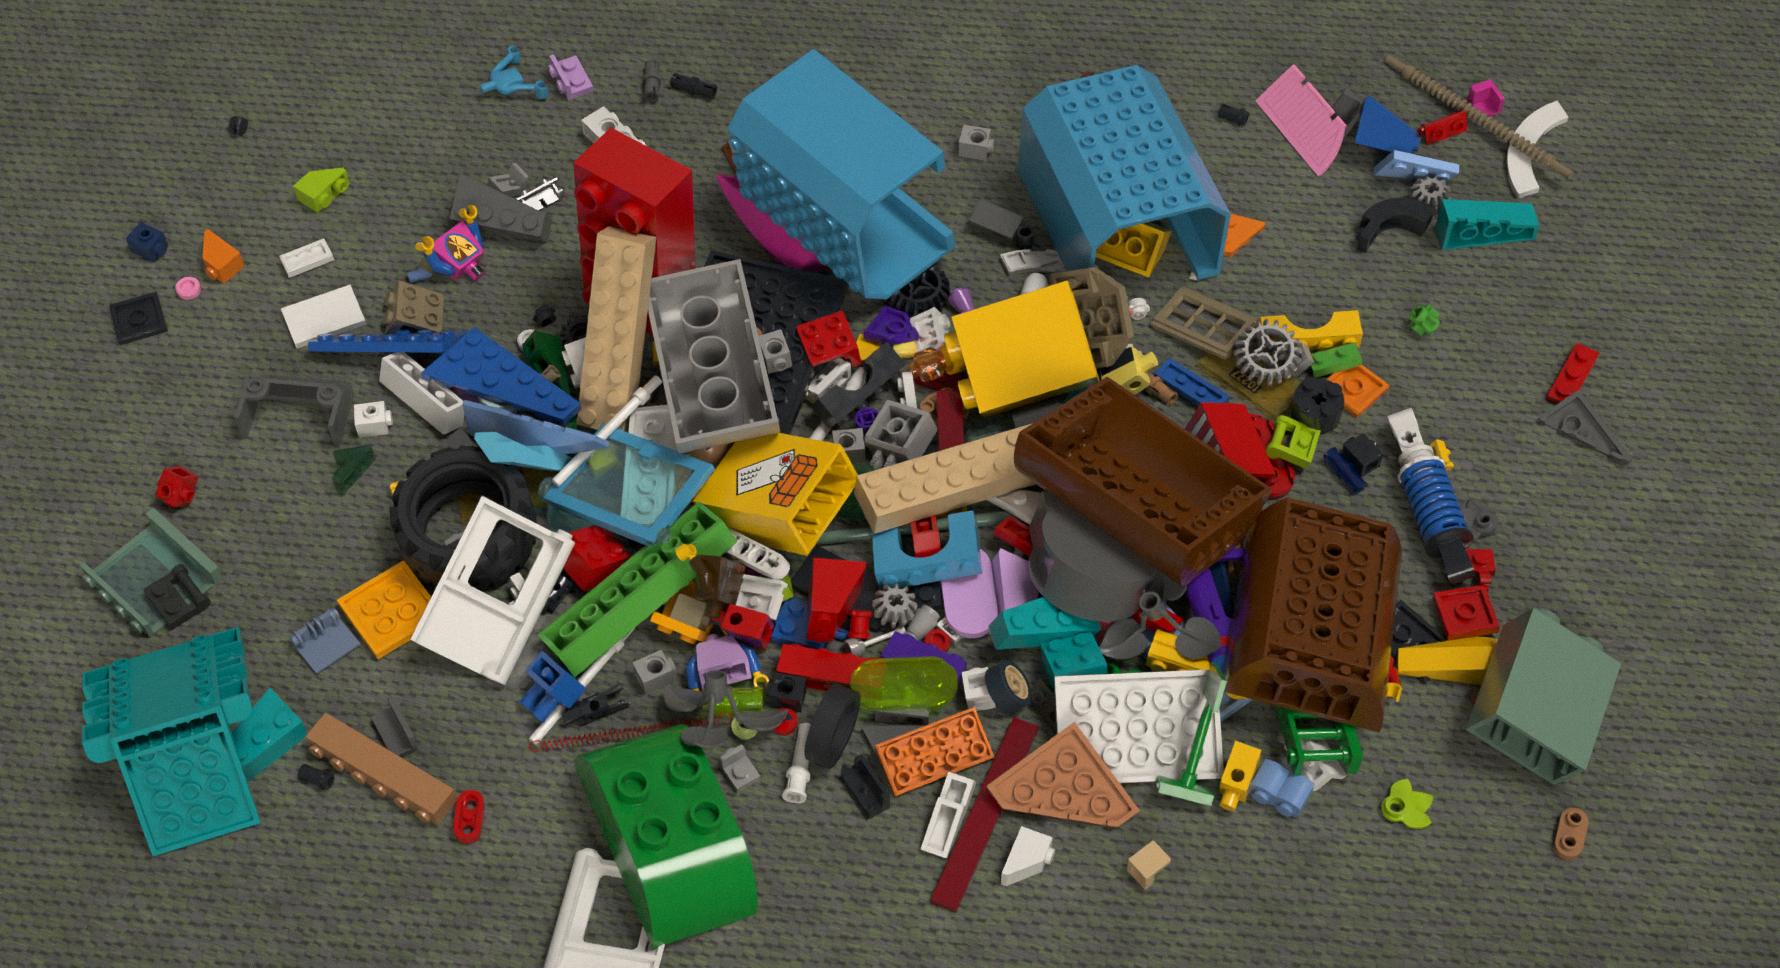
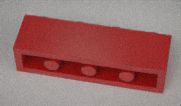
M783 644L776 673L805 677L807 688L827 692L833 684H839L859 692L861 698L881 701L888 671L887 662L879 658L871 657L868 659L857 657L851 653H834L823 648L816 650L805 648L799 644Z

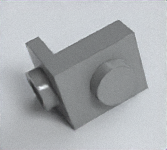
M512 163L508 174L489 177L487 186L510 197L518 196L524 191L528 175L517 163Z

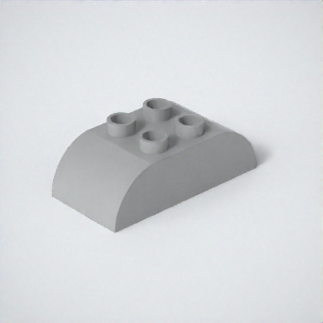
M738 259L652 278L648 312L678 453H687L780 432L741 260Z

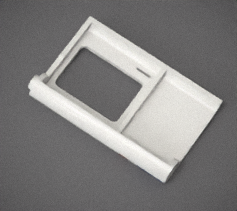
M584 848L576 852L543 968H659L665 944L652 949L651 944H648L649 939L643 927L638 946L633 950L584 941L600 878L606 875L622 878L616 862L602 859L594 849Z

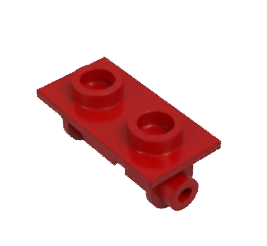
M1466 111L1452 112L1451 115L1427 124L1423 123L1418 128V134L1425 136V143L1428 146L1467 131Z

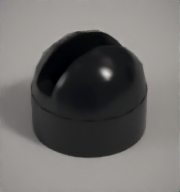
M233 116L229 121V130L235 136L237 132L242 136L246 133L249 122L243 117Z

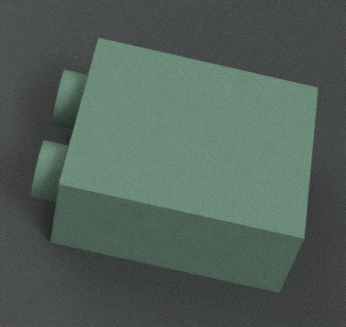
M1532 608L1503 625L1466 730L1543 779L1556 785L1586 771L1621 663L1604 653V648L1598 641L1589 637L1578 636L1560 625V619L1554 613L1545 609Z

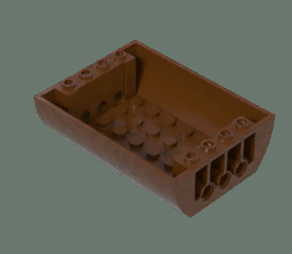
M1109 377L1102 379L1020 431L1014 449V465L1017 471L1181 587L1187 585L1239 545L1255 522L1272 491V488Z
M1289 497L1277 501L1261 511L1246 535L1223 673L1227 680L1224 692L1380 733L1383 725L1402 560L1400 539L1390 523ZM1324 570L1334 572L1335 576L1326 574ZM1318 611H1326L1329 617L1321 615ZM1315 631H1322L1327 637H1320Z

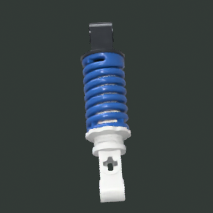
M1412 408L1387 416L1393 435L1396 437L1402 452L1398 458L1401 466L1398 480L1405 490V495L1408 498V503L1411 506V511L1414 514V519L1423 538L1426 554L1431 558H1442L1450 585L1476 577L1470 558L1465 551L1472 544L1474 537L1467 528L1464 514L1457 502L1458 499L1454 494L1455 491L1445 470L1446 464L1444 460L1434 456L1431 446L1424 445Z

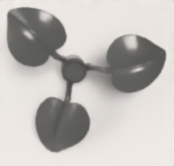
M1158 570L1149 592L1143 594L1139 600L1140 608L1143 611L1140 613V628L1137 622L1132 619L1126 618L1114 622L1107 630L1099 649L1104 656L1115 660H1129L1139 656L1145 650L1148 643L1146 637L1142 634L1146 629L1147 618L1159 620L1164 617L1181 632L1176 639V647L1178 652L1187 659H1201L1218 651L1221 646V637L1217 628L1205 618H1190L1184 629L1167 613L1164 605L1166 599L1170 601L1179 599L1186 591L1187 585L1181 587Z
M718 670L709 671L705 674L703 692L677 688L668 683L664 691L666 706L675 711H693L697 707H703L710 702L707 728L694 726L686 728L681 733V740L685 744L698 745L705 748L722 746L728 739L726 730L712 729L715 703L723 702L726 696L729 699L736 720L743 722V726L750 730L767 731L778 727L787 716L788 709L747 710L739 713L731 693L732 687L727 686V674Z

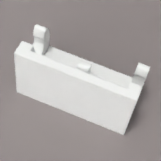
M840 357L829 361L827 366L812 379L805 399L814 403L833 386L838 385L841 387L851 377V363L844 361Z

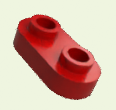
M476 790L462 792L456 801L453 831L456 839L463 844L476 842L482 834L485 802L482 794ZM469 804H476L475 808L467 809ZM465 829H473L470 834H464Z

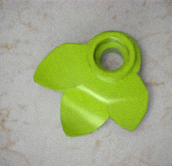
M1403 779L1392 785L1390 796L1382 802L1381 811L1384 817L1390 821H1401L1409 828L1423 829L1431 825V820L1425 812L1430 808L1433 796L1423 792L1412 791L1409 779ZM1396 806L1400 811L1394 812L1390 807Z

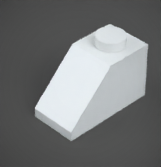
M1021 826L1002 871L1001 884L1008 886L1041 873L1045 863L1050 865L1055 854V849L1052 848L1053 837Z

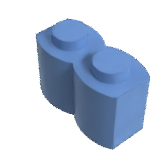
M1265 759L1250 785L1249 794L1260 804L1268 803L1273 805L1283 816L1298 818L1310 798L1315 784L1302 775L1294 776L1293 772L1284 766Z

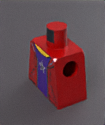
M730 604L727 611H721L720 619L710 618V623L721 626L725 636L731 635L736 641L764 651L767 650L775 628L769 614Z

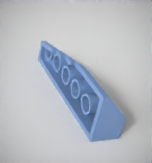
M464 400L462 404L469 434L475 437L476 432H496L524 446L547 445L564 454L607 448L610 444L609 441L596 435L568 427L564 428L546 421L541 422L525 415L519 416L504 409Z

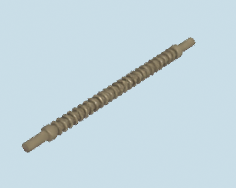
M1387 56L1385 63L1401 72L1402 77L1415 83L1416 86L1421 85V89H1426L1427 93L1431 92L1432 96L1436 95V98L1441 99L1443 103L1446 102L1447 106L1452 105V109L1457 108V112L1465 110L1468 119H1472L1474 123L1477 122L1479 126L1483 125V129L1488 128V132H1493L1494 136L1499 135V139L1504 138V142H1509L1510 146L1515 145L1514 148L1516 150L1520 148L1521 153L1525 152V155L1530 156L1532 160L1536 159L1537 163L1541 162V166L1544 168H1551L1568 180L1573 176L1574 172L1556 161V157L1552 154H1546L1545 150L1541 151V147H1536L1534 143L1530 144V140L1525 141V137H1520L1519 133L1514 134V130L1509 131V127H1504V124L1499 123L1498 120L1493 121L1492 116L1488 117V114L1483 113L1481 109L1478 110L1476 106L1472 107L1471 103L1467 104V100H1462L1460 96L1457 97V94L1452 93L1451 90L1446 91L1445 86L1441 87L1440 83L1436 84L1435 80L1431 81L1430 77H1426L1424 73L1421 74L1420 70L1416 71V68L1412 65H1405L1393 56Z

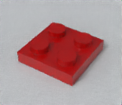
M1485 585L1433 593L1432 599L1447 641L1499 633L1500 625Z

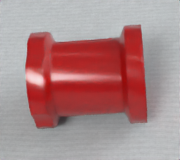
M849 610L851 624L847 637L871 638L868 630L869 617L872 616V611Z

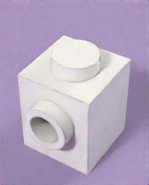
M384 401L354 405L355 427L359 438L389 434L388 425H393L391 410H386Z

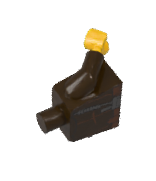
M680 545L675 549V552L681 561L690 560L688 564L696 574L695 597L707 602L705 617L720 619L722 605H735L737 602L745 566L721 556L699 554L696 556L697 550L694 545Z

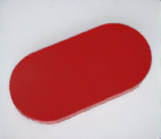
M1250 414L1266 451L1268 444L1272 441L1276 427L1269 419L1265 420L1261 418V415ZM1269 458L1276 475L1268 485L1272 488V491L1267 500H1276L1286 496L1292 490L1295 472L1291 462L1281 458Z

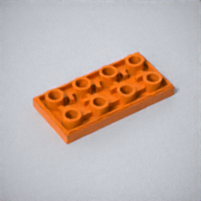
M975 707L874 746L894 797L946 777L948 772L956 773L994 758Z

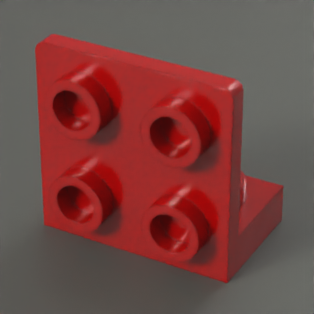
M843 310L797 326V332L812 366L842 356L844 360H850L852 367L862 365L858 346Z

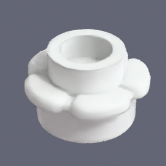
M1134 298L1128 302L1129 309L1132 311L1130 317L1134 320L1143 319L1147 312L1150 311L1146 300L1142 298Z

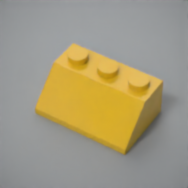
M1150 222L1119 229L1096 249V257L1149 278L1165 251L1172 231Z

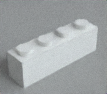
M395 352L382 358L379 381L443 435L463 426L465 413L462 399L446 386H443L441 382L433 379L431 381L422 379L421 372L425 369L405 352Z

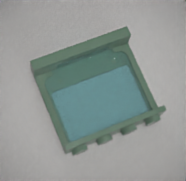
M154 507L146 513L150 525L92 570L84 562L80 565L84 573L82 576L84 582L91 589L97 587L99 589V596L107 604L112 602L116 605L114 609L123 619L128 617L134 630L139 634L144 632L149 638L165 627L167 623L146 596L144 588L170 573L172 568L178 564H183L187 568L189 577L202 594H206L223 580L219 567ZM180 581L173 585L187 604L193 602V598Z

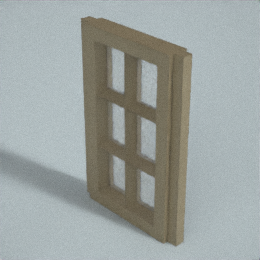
M1183 286L1154 317L1151 327L1226 360L1237 349L1235 342L1240 340L1238 337L1240 332L1246 333L1245 328L1247 325L1254 328L1253 324L1257 321V318ZM1182 300L1185 301L1179 308H1177V306L1182 302ZM1172 312H1174V314L1167 320V318L1169 317V315H1170Z

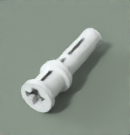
M801 723L798 727L792 766L786 772V778L788 779L787 787L782 793L783 799L787 802L804 803L806 801L805 788L811 776L808 771L809 761L805 759L804 754L805 743L811 725L809 723Z

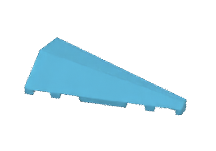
M496 432L475 433L474 439L490 462L560 472L573 459L547 445L524 446ZM584 464L577 474L588 475L589 465Z

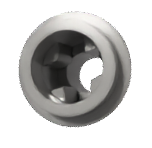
M927 605L917 608L914 618L906 630V634L920 641L937 626V621L940 618L939 614Z

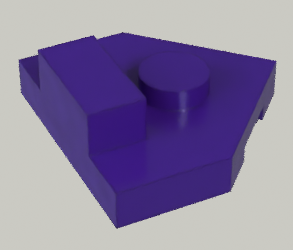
M884 306L864 331V339L881 345L886 342L890 345L918 341L919 333L910 323L907 313Z

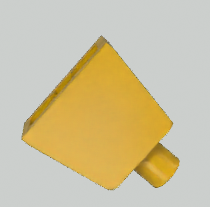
M1235 741L1220 782L1219 793L1223 794L1219 805L1222 808L1235 811L1239 800L1246 802L1250 785L1260 765L1262 750Z

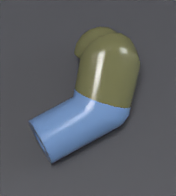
M423 256L419 268L408 272L407 276L410 284L430 278L434 271Z

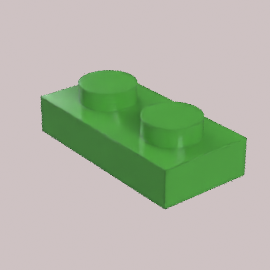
M1355 342L1311 354L1314 363L1310 365L1314 378L1363 365Z

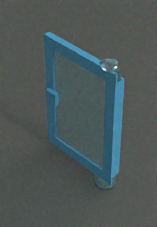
M603 423L594 435H596L606 424ZM616 429L606 439V441L610 442L609 447L595 450L559 487L552 482V477L545 478L539 486V499L553 505L555 509L646 546H656L658 542L666 544L670 540L671 532L669 528L710 477L715 468L712 464L683 453L679 454L678 451Z

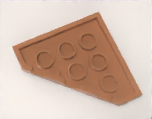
M1075 722L986 786L1002 809L1119 827L1140 811Z

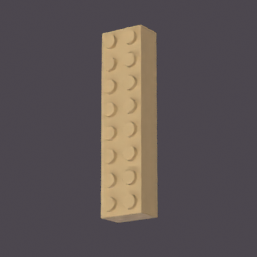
M610 226L597 233L579 398L582 410L578 412L577 425L598 430L603 423L607 424L633 398L632 394L639 388L656 237L641 233L631 234L623 229ZM630 415L617 429L629 432Z
M1031 424L857 475L854 494L873 533H879L913 521L1036 485L1032 480L1017 471L1014 465V449L1019 432Z

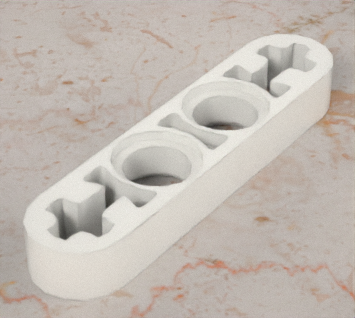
M729 529L737 543L725 555L770 579L780 580L787 575L790 565L781 554L733 529ZM749 546L748 550L745 553L740 554L743 548ZM765 554L764 558L756 563L757 558Z

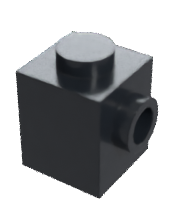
M1362 433L1356 438H1349L1344 443L1341 458L1359 478H1362L1380 467L1383 453L1379 450L1374 440L1369 439Z

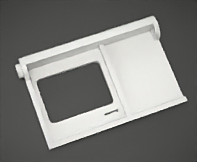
M482 496L410 640L495 682L506 685L575 544L571 540L573 536L558 529L557 533L552 532ZM500 519L542 541V547L512 605H508L468 584V579L497 521Z

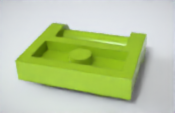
M1278 416L1274 424L1276 429L1272 441L1266 449L1268 457L1272 459L1281 458L1308 470L1321 431L1310 428L1287 416ZM1288 430L1292 432L1288 447H1285L1281 443L1285 431Z

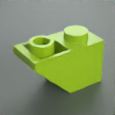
M344 168L309 171L293 188L297 200L318 213L323 208L328 207L339 193L345 192L350 181Z

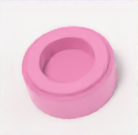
M194 277L180 279L175 287L178 296L184 300L194 299L201 292L200 283Z

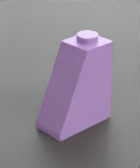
M1000 548L991 561L998 615L1004 610L1036 600L1039 594L1030 578L1028 561Z

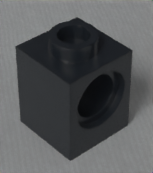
M775 672L773 682H768L766 688V697L769 698L770 707L778 709L788 708L795 712H802L807 692L806 678ZM782 691H790L789 694H781Z

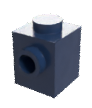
M142 222L126 238L132 253L152 262H155L167 251L168 243L164 233Z

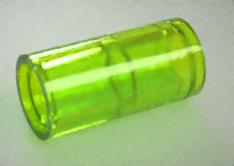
M732 687L731 693L739 713L742 711L763 712V687ZM727 696L723 702L715 703L714 715L734 714Z

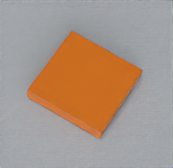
M1363 365L1335 372L1326 379L1342 387L1344 395L1343 408L1356 418L1390 388L1389 384Z

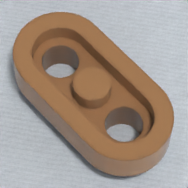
M1568 808L1563 811L1559 819L1554 841V851L1564 860L1578 858L1583 850L1589 820L1581 809ZM1570 818H1576L1579 822H1573ZM1566 841H1569V842H1571L1574 846H1568V845H1566L1565 842H1566Z

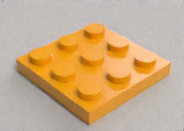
M403 560L337 599V603L375 657L380 659L410 641L431 596Z

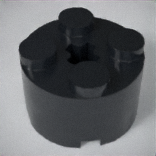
M1306 377L1294 392L1291 418L1310 428L1320 430V435L1331 430L1333 431L1340 423L1344 406L1342 387L1326 379Z

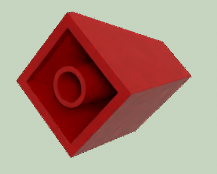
M824 558L813 559L808 584L806 640L833 642L849 615V610H852L860 596L866 562Z

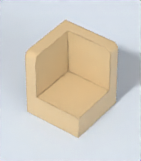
M1153 840L1128 859L1127 871L1146 890L1154 883L1155 874L1170 864L1171 859Z

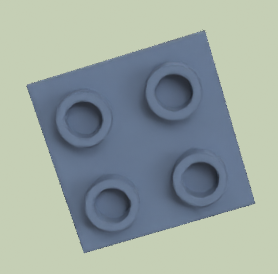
M335 608L326 609L324 614L318 618L314 617L311 623L307 622L306 626L297 632L293 631V635L288 637V640L316 674L361 645L341 621L340 615Z

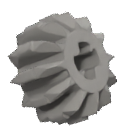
M1426 175L1423 179L1418 178L1415 184H1413L1410 190V199H1416L1434 206L1435 215L1440 210L1442 199H1451L1450 186H1446L1445 180L1438 181L1437 176L1430 179Z
M897 583L894 584L893 588H890L887 584L883 586L882 591L878 590L876 592L875 600L872 602V607L875 609V618H882V625L887 622L891 623L892 629L895 628L896 623L904 627L907 621H911L914 618V612L917 609V603L914 602V593L907 594V586L902 590L898 589Z

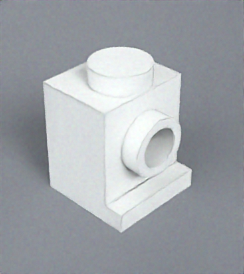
M988 667L973 668L962 672L965 696L969 709L975 707L976 711L996 708L985 685V673Z

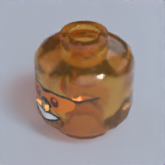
M932 346L913 353V363L909 364L913 377L919 376L920 380L924 383L942 377L944 369L947 368L941 349L936 350Z

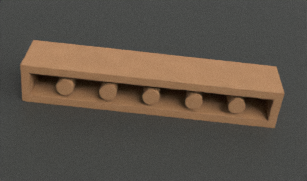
M326 712L305 736L309 745L308 750L319 759L322 757L330 760V764L338 771L347 770L355 781L360 784L365 782L370 784L372 789L381 797L390 796L398 807L403 810L408 808L413 810L415 815L424 823L431 821L438 825L457 801L453 788Z

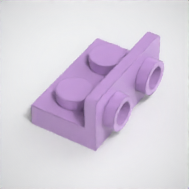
M554 54L549 56L551 64L548 65V70L552 78H557L556 84L560 94L565 93L567 99L570 100L594 91L593 85L576 55L561 61H557Z

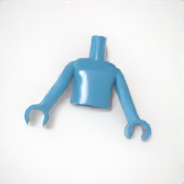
M515 46L508 47V55L491 71L490 81L479 85L481 93L496 89L501 94L509 95L520 90H535L536 97L540 99L548 97L549 88L545 87L543 81H537L535 84H524L523 78L516 68L503 70L508 63L516 64L521 61V53L517 52Z

